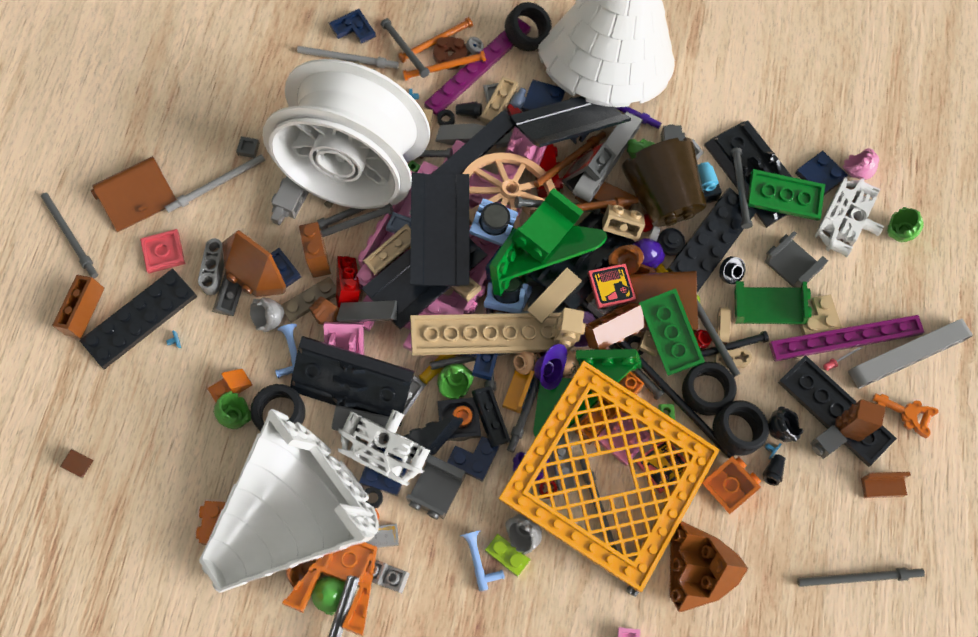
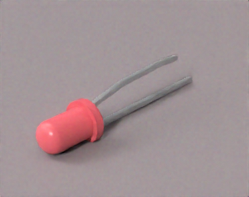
M863 347L853 350L837 361L833 358L830 359L828 363L823 365L824 370L828 371L838 367L837 362Z

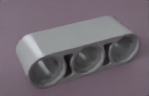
M216 238L210 239L205 245L198 277L199 286L209 296L215 295L219 291L225 265L222 242ZM212 282L210 286H206L207 283Z

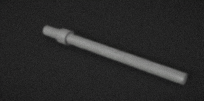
M298 46L297 52L302 54L352 62L359 61V63L376 65L378 68H399V62L386 60V58L382 57L377 59Z
M261 154L191 193L177 197L178 200L165 206L166 210L169 213L181 206L188 205V202L265 161L264 157Z

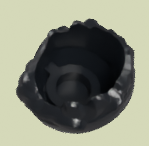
M778 407L768 421L769 434L777 440L786 443L796 442L803 433V429L799 427L798 415L785 407Z

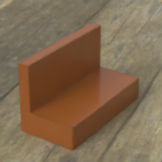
M910 472L869 473L861 478L864 498L907 496L905 478L911 476Z

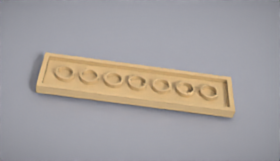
M530 313L410 315L412 356L547 352L550 347L555 345L553 344L554 337L551 336V332L561 313H552L542 324Z

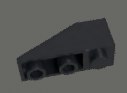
M446 415L439 422H429L422 429L410 430V433L404 435V437L418 443V445L425 447V449L431 450L429 454L435 455L461 425L463 418ZM413 447V450H415V453H416L418 447Z

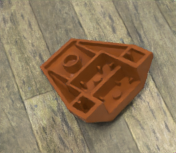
M237 230L222 242L225 273L227 275L226 278L230 282L238 283L242 286L241 288L248 295L253 294L255 297L281 295L286 292V284L271 253L240 230Z

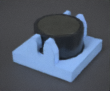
M483 198L475 214L469 234L502 246L511 233L518 212L500 203H494Z
M515 277L510 280L508 288L499 296L494 295L492 282L490 281L488 282L484 307L509 313H522L532 293V286L522 283L519 277Z

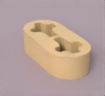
M719 307L717 334L723 343H728L730 308Z
M747 349L727 350L738 369L747 367L752 360L751 352ZM718 353L714 359V363H719V365H723L726 369H728L726 364L724 365L723 362H719L722 356L720 355V353ZM741 354L742 357L747 358L744 362L742 359H737Z

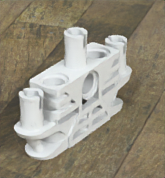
M844 177L815 234L816 238L819 236L822 239L828 252L832 249L848 257L862 228L876 236H879L882 232L884 225L868 219L880 189L864 182L865 178L847 181V177ZM846 186L854 187V189L850 190ZM823 231L829 233L830 236H826Z
M392 410L385 427L350 411L343 429L338 428L342 443V449L338 448L340 453L406 486L409 485V479L415 477L418 473L425 472L422 467L431 450L425 449V447L418 445V443L396 433L404 417V414L396 410ZM388 434L389 440L384 444V436ZM361 438L368 441L369 443L367 444L361 441ZM349 440L353 443L350 451L348 450ZM378 447L386 448L385 452L379 450ZM413 447H418L416 453ZM396 455V456L402 458V461L399 460V459H397V458H395V457H393V456ZM404 468L409 469L405 476L401 475Z

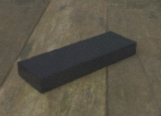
M491 386L473 390L471 393L491 448L511 442Z

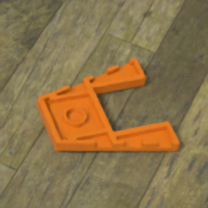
M363 542L318 558L308 569L302 580H299L290 595L283 600L282 604L303 613L321 573L346 582L349 575L359 578L357 586L359 589L342 629L363 637L377 547Z

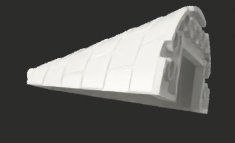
M576 0L573 7L538 45L540 61L545 64L546 73L560 88L572 96L578 94L585 97L586 102L601 106L627 107L632 102L639 101L641 104L649 101L666 88L674 71L675 59L672 53L662 0Z
M274 409L268 412L263 428L254 441L239 479L233 485L226 504L199 559L202 570L213 582L214 589L220 593L244 585L249 581L295 567L298 564L321 558L326 554L369 541L379 530V521L375 508L366 502L369 497L342 460L339 462L335 457L330 456L331 449L311 431L298 422L293 424L291 421H287L289 419L287 415Z

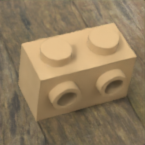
M608 204L602 219L603 231L639 241L645 226L642 213L636 210H626L619 205L613 206Z
M570 308L563 309L560 317L556 320V325L552 327L551 336L554 337L553 344H562L566 348H572L576 342H579L580 336L584 334L586 323H583L584 311Z

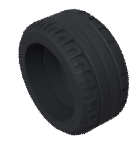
M532 2L517 5L508 14L505 21L507 38L510 43L522 51L538 49V45L549 35V31L552 29V23L546 10ZM518 16L528 17L536 24L538 38L529 37L521 31L518 25Z
M704 362L694 366L687 373L682 384L684 401L693 411L705 416L716 415L724 406L733 402L737 391L736 381L732 373L725 366L719 365L716 362ZM703 375L716 378L724 389L723 400L712 403L701 399L694 390V379Z
M273 384L266 386V388L264 387L256 394L251 403L250 415L254 425L260 432L265 423L263 421L265 406L271 400L280 397L288 398L294 403V411L288 421H291L293 424L297 422L301 425L303 424L306 413L305 405L296 390L287 385Z
M739 400L728 403L716 414L713 421L712 429L716 441L725 451L734 455L745 456L752 454L765 444L769 435V423L765 414H763L759 407L747 401ZM729 415L740 416L748 422L753 433L752 441H743L732 433L729 427Z

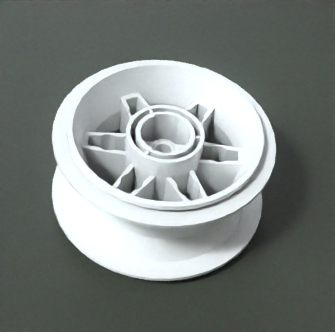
M318 59L295 67L285 83V97L289 107L274 112L267 119L263 127V142L272 160L298 186L334 204L357 209H379L389 203L393 206L404 200L409 193L412 183L411 172L407 162L419 157L427 148L430 140L429 123L419 104L397 83L363 65L337 59Z

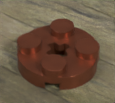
M455 37L439 38L433 48L434 61L439 64L467 57V48L464 40ZM453 51L454 53H452V55H448L447 52ZM459 66L448 68L447 70H454L459 68Z

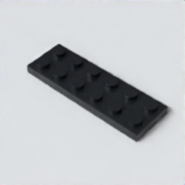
M730 187L726 189L666 269L668 272L696 271L697 292L744 230L741 228L742 216L739 195ZM748 206L751 220L757 211L753 207Z
M172 268L79 341L105 370L194 300L197 295Z
M806 355L778 382L827 429L835 425L839 415L848 410L852 404L857 403ZM882 425V427L860 442L845 437L848 441L844 445L869 467L897 438Z

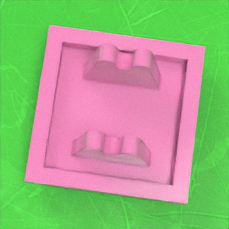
M515 126L505 153L526 157L540 165L546 146L540 148L535 146Z
M325 322L324 343L364 355V323Z
M620 411L621 417L628 416L622 411ZM632 419L622 420L624 431L634 430ZM618 422L609 423L611 434L620 433ZM637 423L638 429L643 428L641 425ZM604 429L598 437L606 436V429ZM647 430L639 432L642 443L650 440V434ZM635 433L626 434L628 446L638 444ZM622 436L612 437L614 448L624 447ZM608 438L598 440L599 444L606 450H611ZM639 447L629 449L631 458L633 459L640 451ZM625 450L611 453L625 466L629 464Z

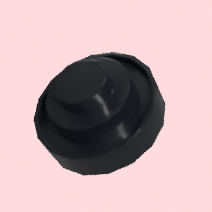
M666 228L659 234L657 242L661 245L665 255L672 256L677 255L684 247L685 238L679 230Z
M734 256L723 260L719 269L722 281L728 284H735L736 281H741L745 275V263L742 259Z

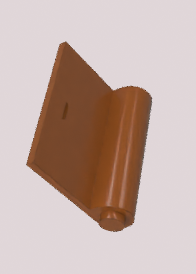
M153 156L93 184V189L91 190L94 198L100 200L117 232L166 209L165 206L177 200Z
M696 271L629 275L636 296L635 302L630 303L639 305V302L676 288L692 330L698 329ZM647 326L641 329L640 331H649V328Z

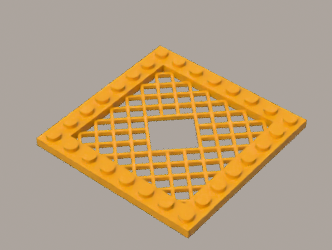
M583 361L498 500L633 589L642 592L720 449ZM597 396L600 407L590 409L588 398ZM602 399H604L611 405L604 406ZM584 400L586 410L577 412ZM615 408L617 418L607 420L605 409ZM601 410L603 421L594 423L591 412ZM620 411H622L628 416L621 417ZM587 413L590 424L580 426L577 415ZM574 417L576 427L566 429ZM632 419L634 430L624 431L622 420ZM618 422L620 433L611 434L608 423ZM637 422L645 427L638 429ZM604 424L607 435L597 437L595 426ZM591 427L593 438L583 440L581 429ZM577 430L580 441L569 443L567 432ZM649 430L651 441L642 443L639 432ZM635 433L638 444L628 446L626 434ZM654 433L662 439L655 440ZM564 434L566 444L556 446ZM622 436L624 447L614 448L612 437ZM608 438L611 450L601 451L598 440ZM594 441L597 453L587 454L584 443ZM666 441L668 452L659 454L656 443ZM581 444L583 455L573 457L570 446ZM652 444L655 455L645 457L643 446ZM671 444L680 450L672 451ZM567 447L569 458L559 460L557 449ZM639 447L641 458L632 460L629 449ZM625 450L635 490L598 498L588 458ZM553 451L555 461L546 463ZM683 452L685 464L676 465L673 454ZM669 455L672 466L663 468L660 457ZM656 458L659 469L649 471L646 460ZM584 459L587 470L577 472L574 461ZM642 461L645 472L635 474L633 463ZM570 462L573 473L562 475L560 464ZM556 465L559 476L548 478L546 467ZM685 467L679 477L677 468ZM541 469H543L545 479L535 481ZM673 469L676 481L666 483L664 471ZM660 472L662 484L653 486L650 474ZM588 473L590 485L580 487L577 475ZM646 475L649 487L639 489L636 477ZM574 476L576 488L566 490L563 478ZM560 479L562 491L552 493L549 481ZM546 482L548 494L538 496L535 484ZM675 484L671 493L669 494L668 485ZM531 486L533 495L528 492ZM663 487L666 498L657 500L654 489ZM591 488L594 499L584 501L581 490ZM650 490L652 502L643 503L640 492ZM577 491L580 502L569 504L567 493ZM636 493L639 504L629 507L626 495ZM563 494L566 505L555 508L553 496ZM622 496L625 508L615 510L613 498ZM549 497L551 507L539 499ZM609 499L611 511L601 513L599 501ZM595 502L597 514L587 516L585 504ZM665 502L661 511H659L658 503ZM654 504L656 516L647 518L644 506ZM581 505L583 517L573 519L570 507ZM640 507L643 519L633 521L630 509ZM567 508L569 519L561 513H559L557 510ZM626 511L629 522L619 524L616 513ZM612 514L615 526L605 528L602 516ZM598 517L601 529L591 531L588 519ZM656 519L651 529H649L648 521ZM584 520L586 530L574 522ZM644 522L646 534L637 536L634 524ZM630 525L633 537L623 539L620 527ZM616 528L619 540L608 542L606 531ZM602 532L604 542L592 534ZM646 537L641 547H639L638 539ZM634 540L636 552L626 554L624 542ZM620 543L622 554L610 545ZM635 556L633 561L627 557Z

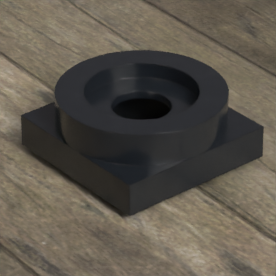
M473 397L437 401L439 421L446 415H453V411L459 406H466L472 411L473 418L471 423L465 427H458L447 441H465L470 438L481 437L479 413Z

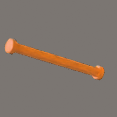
M467 17L464 22L412 48V52L416 55L435 45L441 37H450L467 27H473L472 20ZM402 52L398 54L402 63L406 62L408 56Z
M480 51L481 53L427 66V68L432 73L480 60L484 62L486 58L484 51ZM418 69L411 71L403 70L405 81L409 80V78L420 76Z

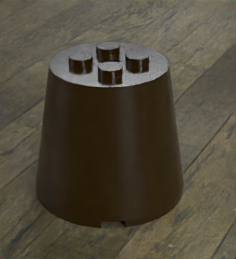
M685 137L684 141L673 138L653 144L636 152L634 159H626L621 166L623 173L653 226H672L677 222L695 217L696 214L706 208L700 172L691 138Z

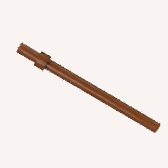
M601 131L596 136L587 139L584 145L533 182L534 186L540 187L590 148H595L606 137V133Z
M621 196L615 197L612 200L575 205L586 211L607 208L608 204L625 207V205L638 204L639 199L637 196L628 198ZM535 209V210H530V216H531L537 209Z

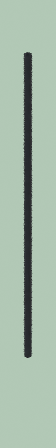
M584 300L580 306L586 312L592 313L593 316L596 319H598V317L587 308L589 303L586 300ZM625 340L617 343L622 349H633ZM640 356L642 370L728 458L734 456V454L728 453L720 447L721 445L716 441L713 430Z

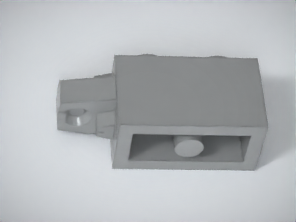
M287 176L282 179L280 189L272 197V212L274 213L271 220L279 226L285 217L296 218L309 194L308 191L298 186Z

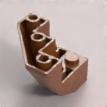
M683 521L680 522L670 540V598L678 612L687 611L720 600L739 585L748 570L739 554L720 539Z

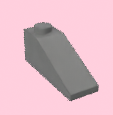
M479 124L440 125L436 142L452 146L456 140L467 143L485 126Z

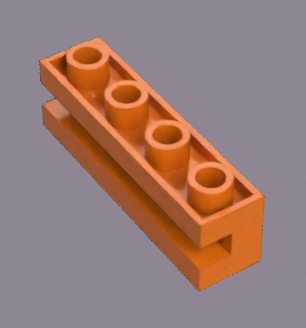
M631 371L618 382L636 395L645 384ZM602 399L604 406L611 405L610 403ZM615 408L605 409L607 420L614 419L616 416ZM601 410L591 412L594 423L603 421ZM588 415L579 423L580 426L590 424ZM604 424L595 426L597 437L605 429ZM591 427L581 429L583 440L593 438Z

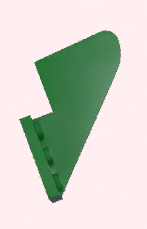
M573 225L547 258L540 263L511 240L517 230L513 228L489 265L494 295L501 296L504 290L508 288L512 278L598 249L607 240L606 232L601 229Z
M636 349L576 350V359L579 362V366L585 361L617 383L630 371L641 369V359ZM562 378L560 384L552 390L545 389L539 382L533 428L535 437L572 378ZM597 396L588 398L590 408L598 402ZM584 400L577 412L586 410ZM584 414L577 415V416H578V420H579ZM574 417L572 418L571 422L569 423L566 429L570 428L575 423Z

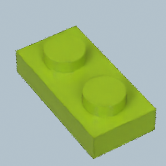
M499 534L495 536L485 549L489 555L517 577L531 560L526 555H522L521 552H517L516 547H512L511 543Z

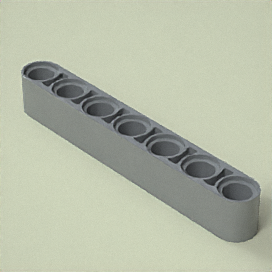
M629 112L625 113V115L631 117V121L618 124L605 142L617 156L601 179L597 181L585 171L577 182L573 195L591 202L627 148L628 141L633 139L639 130L643 119Z
M959 319L855 366L848 373L857 388L860 389L969 339L973 334L964 320Z

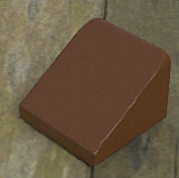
M71 449L60 467L83 478L94 460Z

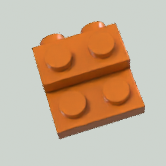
M734 456L729 458L702 482L729 514L761 488L759 485L761 480L754 472L751 474L745 469L747 465L739 456L737 458Z
M205 501L204 506L200 507L199 518H202L201 527L198 526L196 530V539H199L200 544L207 545L226 502Z

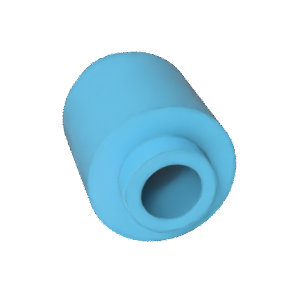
M709 162L699 164L698 168L703 190H714L719 181L713 166Z

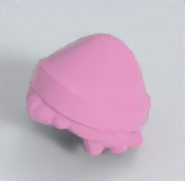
M866 148L855 156L849 155V160L846 159L844 161L843 168L851 177L857 179L865 178L866 180L872 178L876 173L880 159L873 149Z

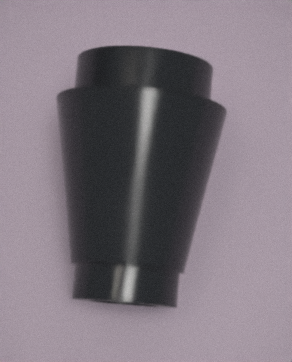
M477 101L456 105V115L477 119L482 114V104Z
M775 454L764 470L763 480L767 484L778 486L783 481L786 460L784 456Z

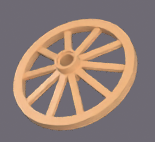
M492 153L476 159L463 172V174H469V179L475 173L496 186L469 187L470 194H497L488 200L494 203L501 201L502 205H509L510 209L517 211L514 205L517 196L522 197V199L545 200L523 192L524 190L535 188L534 181L524 184L518 183L524 169L533 173L537 178L546 173L538 164L526 157L512 153ZM495 163L503 182L480 168ZM502 163L520 166L513 179L508 178ZM551 178L542 184L546 189L547 195L555 188ZM479 205L472 209L469 207L470 226H472ZM521 206V209L530 217L531 208ZM518 215L513 225V228L516 229L520 227Z

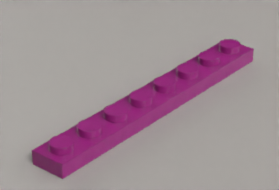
M518 18V25L521 31L527 35L531 31V27ZM505 30L482 50L484 51L486 61L480 60L466 64L426 100L424 106L427 109L433 110V114L437 116L440 111L445 110L510 51L514 45L510 43Z
M919 315L775 340L771 341L769 346L775 362L805 355L809 356L919 336L925 332Z

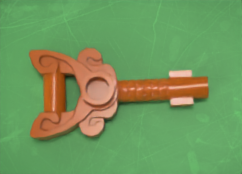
M874 394L872 400L877 402V404L901 414V419L905 422L904 427L907 430L913 428L916 433L924 438L930 436L931 433L928 425L931 417L939 413L937 408L922 406V403L918 400L904 407L889 400V397L884 394ZM922 413L923 416L919 424L917 422V416L918 414Z

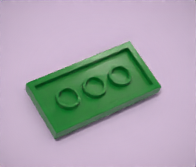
M753 169L750 177L747 203L749 207L819 221L822 215L825 184Z
M676 288L639 302L667 376L705 362Z

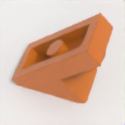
M237 369L221 373L223 379L207 389L214 401L217 402L224 393L232 391L239 394L253 384L243 369Z

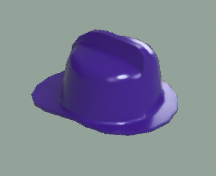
M555 344L550 347L546 354L535 363V376L540 380L541 385L545 389H555L562 380L568 355L567 348L562 344Z

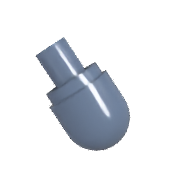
M520 88L518 93L512 96L509 104L521 110L525 102L524 95L526 89Z

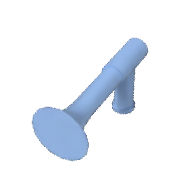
M287 324L277 329L286 337L292 362L290 367L275 370L277 378L293 373L297 356L293 331L297 324Z
M475 531L460 536L464 537L468 542L480 592L488 589V582L505 579L503 570L485 575L477 547V535L480 531Z

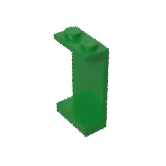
M553 188L529 219L521 227L517 228L511 240L528 252L534 259L542 263L578 221L584 211Z
M736 281L734 287L735 324H806L808 318L812 316V307L808 306L811 290L807 288V282H802L800 288L744 287V281Z

